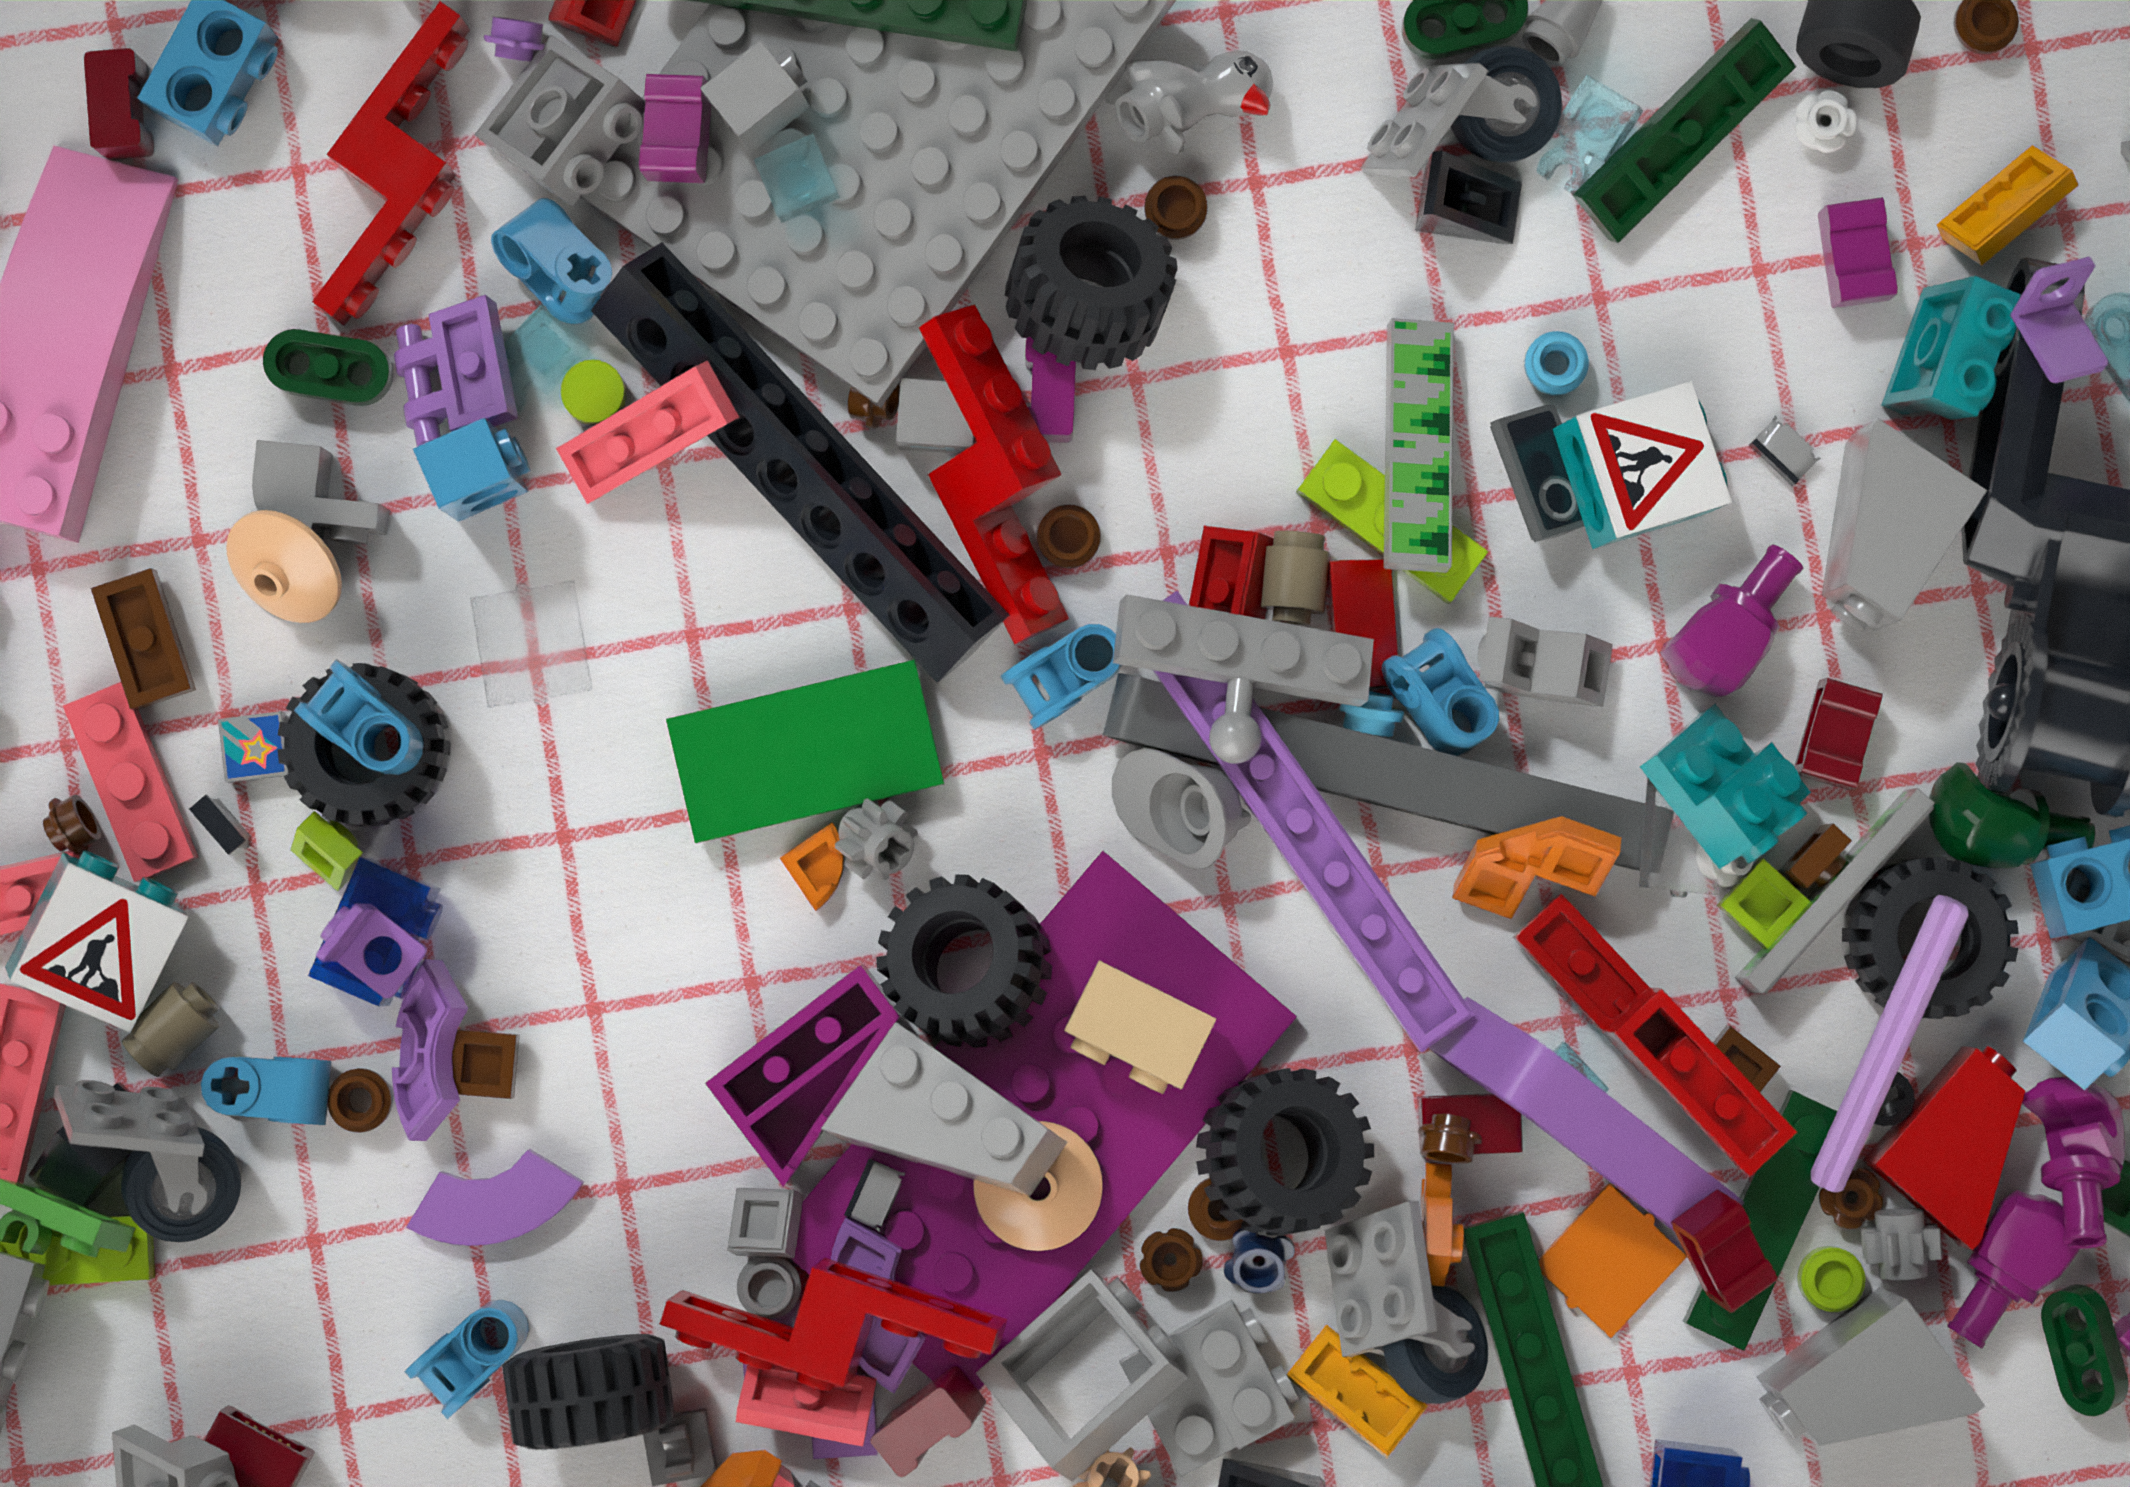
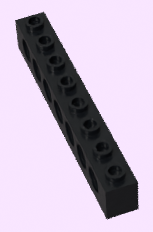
M663 242L623 265L591 312L660 386L708 360L739 416L736 420L708 435L710 440L936 683L940 682L972 656L1010 614Z

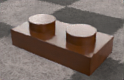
M149 568L90 588L130 709L139 710L196 690L157 570Z

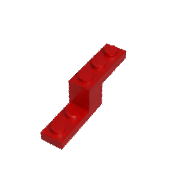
M441 1L326 154L340 169L386 201L312 301L323 312L343 326L346 325L352 316L355 319H359L369 310L379 293V288L375 284L389 265L397 268L406 260L417 241V237L413 235L415 230L427 214L431 217L438 215L454 192V186L450 183L456 174L450 166L398 128L404 119L411 122L422 112L431 96V91L427 89L441 69L450 71L459 62L468 47L469 41L465 37L470 29L461 15Z
M974 304L934 316L918 327L977 441L930 472L928 476L986 590L1010 614L1003 623L1015 645L1054 629L1069 620L1055 586L1048 578L1030 542L1027 531L1021 525L1012 507L1060 477L1062 473L1051 454L1048 442L1042 436L1022 397L1017 382L1012 378L995 345L989 327L983 321Z
M1562 893L1555 896L1512 937L1645 1078L1656 1080L1745 1176L1750 1177L1797 1133L1662 988L1649 987Z
M824 1258L811 1268L794 1327L685 1290L679 1291L666 1300L659 1325L676 1330L675 1338L687 1345L710 1349L714 1343L737 1351L735 1358L748 1366L770 1370L776 1364L798 1372L796 1379L807 1386L831 1391L835 1385L844 1387L856 1376L874 1316L882 1318L880 1326L887 1331L906 1337H917L920 1331L944 1339L942 1347L945 1350L967 1358H979L981 1352L991 1355L1001 1343L1008 1319Z

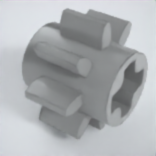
M868 798L864 799L863 805H858L848 811L839 826L840 840L835 843V849L847 857L845 866L862 879L867 878L873 871L886 880L889 879L890 874L903 869L912 857L914 851L913 838L918 835V831L905 822L908 813L889 799L880 808Z
M1890 1208L1875 1212L1876 1228L1861 1229L1863 1259H1865L1866 1264L1879 1263V1276L1882 1279L1912 1280L1924 1278L1929 1275L1928 1260L1943 1259L1941 1229L1938 1228L1936 1223L1925 1224L1923 1209Z

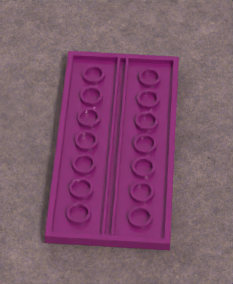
M1104 851L1097 856L1040 923L1042 928L1039 932L1048 939L1051 953L1043 955V957L1052 965L1051 980L1040 979L1039 987L1047 992L1042 1006L1032 1001L1026 1010L1034 1018L1025 1027L1016 1021L1012 1023L1009 1029L1013 1036L1002 1042H999L992 1036H988L986 1047L973 1048L964 1041L961 1047L948 1045L942 1040L934 1047L1037 1121L1062 1125L1075 1132L1089 1145L1100 1166L1103 1185L1099 1209L1087 1229L1073 1241L1055 1249L1032 1251L1015 1247L995 1235L982 1219L974 1197V1179L854 1144L849 1146L802 1202L795 1258L791 1259L810 1275L811 1268L824 1258L831 1259L837 1234L846 1218L844 1214L868 1160L872 1158L883 1165L905 1173L904 1176H899L902 1179L900 1183L902 1185L887 1219H884L882 1226L877 1225L881 1229L880 1232L866 1225L887 1237L889 1241L902 1247L896 1267V1282L1008 1319L1000 1345L991 1355L981 1352L979 1358H967L951 1353L942 1347L944 1339L928 1334L912 1364L932 1381L952 1366H957L979 1391L984 1386V1383L976 1372L1058 1299L1206 1125L1202 1120L1208 1108L1221 1105L1217 1097L1226 1089L1239 1086L1238 1082L1246 1078L1297 1018L1293 1012ZM1098 961L1110 965L1216 1018L1182 1090L1168 1084L1164 1094H1161L1128 1077L1133 1065L1111 1054L1106 1064L1103 1065L1070 1048L1075 1036L1065 1032L1064 1029ZM1046 1177L1042 1178L1031 1194V1198L1036 1200L1043 1199L1050 1193L1051 1185Z

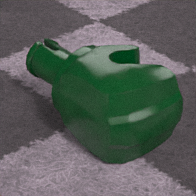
M1956 762L1950 769L1941 774L1933 784L1929 798L1935 803L1933 805L1934 809L1929 813V824L1936 839L1952 858L1971 865L1986 868L2020 867L2021 864L2028 865L2035 861L2042 850H2047V846L2085 837L2088 849H2090L2095 842V825L2090 823L2091 819L2089 817H2075L2049 812L2045 797L2035 790L2019 788L2011 793L2009 797L1996 794L1988 790L1965 763Z

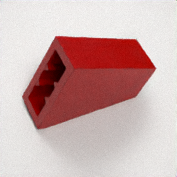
M1962 1046L1915 1099L1912 1111L1907 1118L1892 1126L1862 1160L1915 1208L1923 1209L1924 1216L1932 1223L1938 1224V1228L1958 1246L1972 1251L1982 1241L2026 1092L2012 1079L2017 1069L2005 1057L1989 1046H1986L1982 1052L1978 1048Z

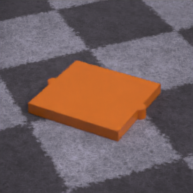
M1608 1183L1538 1258L1542 1274L1566 1296L1565 1304L1572 1309L1578 1307L1602 1331L1612 1338L1687 1256L1653 1225L1655 1217L1652 1214H1642Z

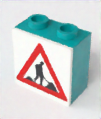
M1692 381L1578 414L1552 429L1592 550L1704 516L1732 503L1727 488L1726 473L1722 464L1718 461L1707 428L1706 413L1697 398Z
M84 850L80 859L63 852L5 969L10 981L131 1033L188 919V915L180 904L174 902L178 893L173 889L146 877L142 878L139 886L115 875L119 869L118 865L89 851Z

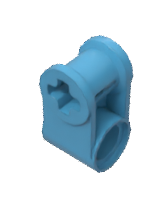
M540 198L491 235L493 251L500 263L508 272L520 279L544 304L551 315L559 321L569 324H581L594 316L591 310L601 297L600 294L609 286L611 280V263L606 255L596 248L572 223L568 214L555 201L548 198ZM592 266H594L595 272L591 278L589 276V273L591 271ZM564 290L567 293L563 299V302H561L560 296Z
M1101 624L1082 626L1050 647L1046 646L1023 659L1000 676L1005 685L1012 684L1030 711L1032 718L1029 723L1033 730H1037L1082 701V697L1111 680L1120 671L1122 665L1113 663V658L1105 669L1098 672H1090L1083 669L1077 659V650L1080 644L1092 636H1100L1107 639L1111 643L1114 656L1116 634L1110 628ZM1034 675L1038 677L1050 696L1049 701L1044 699L1032 679Z
M1439 628L1430 630L1424 635L1421 645L1403 657L1395 655L1383 662L1382 674L1391 693L1405 706L1426 736L1429 744L1436 751L1460 756L1469 752L1496 730L1499 721V708L1494 698L1488 693L1467 663L1464 653L1457 642L1444 630ZM1425 665L1430 666V668L1425 672H1421L1419 670ZM1452 709L1462 712L1468 718L1471 726L1470 733L1460 730L1455 725L1452 719Z
M338 659L330 666L333 674L310 702H300L294 709L316 731L334 744L341 746L357 761L371 770L399 775L410 771L416 766L423 754L424 742L421 732L414 723L381 697V693L368 681ZM394 726L400 733L401 748L392 759L381 761L375 752V739L384 728Z
M276 1056L273 1059L251 1057L221 1058L212 1063L204 1072L201 1081L202 1096L210 1108L224 1115L268 1118V1121L326 1125L331 1061ZM235 1068H238L239 1079L249 1081L250 1088L248 1093L237 1095L234 1104L232 1103V1093L222 1091L221 1083L223 1078L233 1077Z
M502 1299L490 1301L471 1313L452 1332L443 1335L404 1372L410 1379L418 1377L443 1404L441 1413L446 1419H449L490 1381L489 1377L503 1363L520 1350L527 1339L529 1331L527 1317L522 1309L513 1302ZM484 1317H495L504 1322L509 1333L506 1347H492L484 1341L480 1330Z

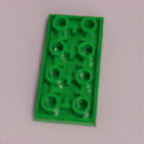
M915 659L666 719L693 838L696 844L861 805L864 799L867 798L874 802L945 785Z

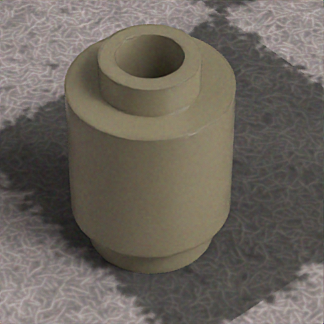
M1300 531L1274 532L1273 546L1266 547L1261 608L1273 610L1272 621L1293 625H1310L1311 614H1324L1330 552L1324 551V535Z
M173 982L140 1013L131 1033L122 1040V1044L138 1064L152 1075L159 1077L167 1068L175 1070L219 1028V1024L213 1016L219 1010V1007L212 997L196 983L191 982L185 988L181 984Z

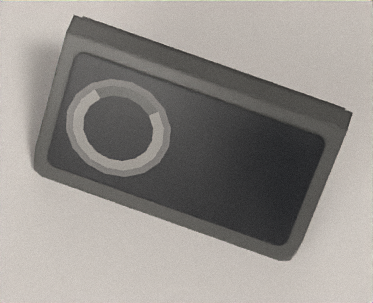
M1543 405L1490 422L1491 432L1531 540L1538 542L1556 538L1585 527L1552 430L1562 424L1556 407L1554 405Z

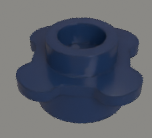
M1241 1228L1237 1230L1232 1238V1243L1235 1247L1232 1259L1224 1264L1226 1279L1252 1293H1267L1281 1289L1286 1282V1261L1291 1259L1295 1253L1292 1240L1284 1235L1272 1238ZM1262 1256L1265 1258V1261L1255 1262L1253 1258Z

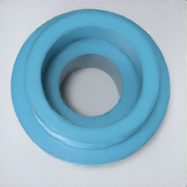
M1561 331L1548 332L1535 339L1528 348L1524 360L1525 373L1530 383L1536 389L1548 395H1564L1575 390L1585 379L1589 366L1588 354L1583 344L1573 335ZM1552 353L1563 356L1567 363L1566 372L1561 375L1549 373L1545 368V357Z
M1369 691L1368 701L1361 707L1340 704L1339 709L1345 712L1344 728L1387 737L1393 736L1395 723L1402 722L1404 711L1392 708L1393 696Z

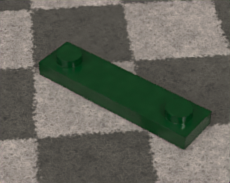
M1750 18L1572 196L1607 239L1619 243L1797 66L1761 20Z
M1789 1090L1779 1113L1797 1133L1748 1178L1740 1196V1199L1744 1201L1742 1206L1751 1223L1749 1226L1764 1257L1772 1265L1777 1277L1781 1273L1820 1188L1811 1181V1169L1838 1112L1793 1090ZM1776 1282L1732 1313L1711 1300L1700 1283L1683 1322L1745 1351Z

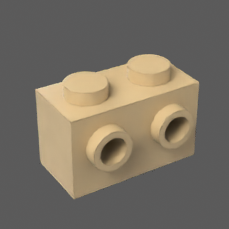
M1098 961L1064 1031L1075 1036L1070 1047L1071 1049L1103 1065L1106 1064L1111 1054L1133 1065L1128 1076L1129 1078L1164 1094L1168 1084L1182 1090L1216 1018L1110 965Z

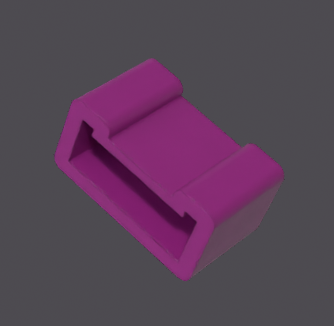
M646 74L644 91L646 102L639 170L647 181L705 183L711 104L700 89L708 82L705 76Z
M1884 198L1825 205L1818 212V222L1831 307H1847L1892 299L1897 295L1898 287L1895 269L1892 267Z
M1028 337L1025 345V366L1028 370L1032 371L1031 407H1028L1047 442L1069 443L1073 438L1076 362L1070 361L1069 366L1055 362L1056 355L1050 352H1046L1044 355L1040 354L1032 348L1034 340Z

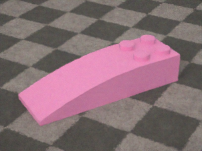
M53 146L28 206L0 282V523L79 543L177 187L178 179L176 177Z

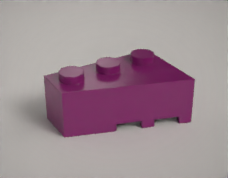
M865 964L859 965L705 1083L783 1187L789 1183L823 1133L822 1126L895 1022L898 1023L902 1017L893 1008L895 1004L885 996L881 985Z

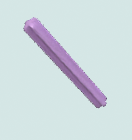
M1938 895L1931 904L1811 1169V1181L1821 1188L1836 1193L1844 1190L1968 918L1967 906L1956 899Z

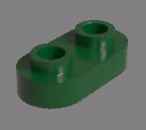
M1413 0L1407 7L1402 20V37L1407 47L1414 54L1430 60L1442 59L1503 44L1512 40L1521 31L1528 15V0ZM1490 4L1498 5L1503 9L1505 19L1500 23H1491L1485 19L1483 8ZM1428 19L1438 20L1444 27V34L1438 38H1430L1422 31L1421 24Z
M289 329L275 335L267 344L263 354V368L270 382L285 393L295 396L355 406H367L381 400L389 391L393 381V367L390 359L379 347L366 340L301 329ZM297 354H307L310 361L307 371L300 375H293L289 369L291 359ZM360 364L370 365L372 377L369 382L364 385L353 384L351 375L354 368Z
M2070 1285L2051 1294L2042 1306L2041 1323L2060 1392L2066 1403L2076 1412L2091 1417L2102 1415L2119 1406L2126 1398L2128 1392V1377L2109 1308L2099 1293L2085 1285ZM2078 1309L2084 1315L2086 1323L2080 1318ZM2095 1370L2100 1373L2103 1385L2097 1380Z

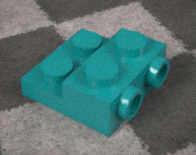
M1977 276L1923 288L1881 406L1902 415L1930 411L1950 420L1978 416L1979 411L1987 406L1994 394L1997 382L1994 369L2001 350H2004L2009 345L2016 332L2017 326L2010 314L2021 295Z
M1716 703L1700 713L1640 766L1641 770L1719 870L1741 855L1748 864L1753 862L1779 842L1777 836L1790 829L1807 815V811L1800 803L1811 791L1800 779L1795 766L1782 756L1772 742L1754 753L1744 741L1738 727L1726 718Z

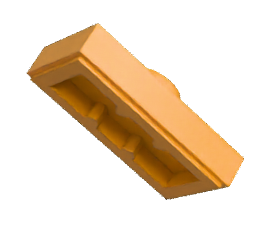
M2032 145L1936 224L1945 242L1982 266L2078 187L2079 184L2073 170Z
M1327 1324L1286 1374L1290 1381L1387 1459L1428 1407L1424 1402L1416 1400L1407 1394L1392 1376L1364 1354L1354 1357H1342L1339 1334Z

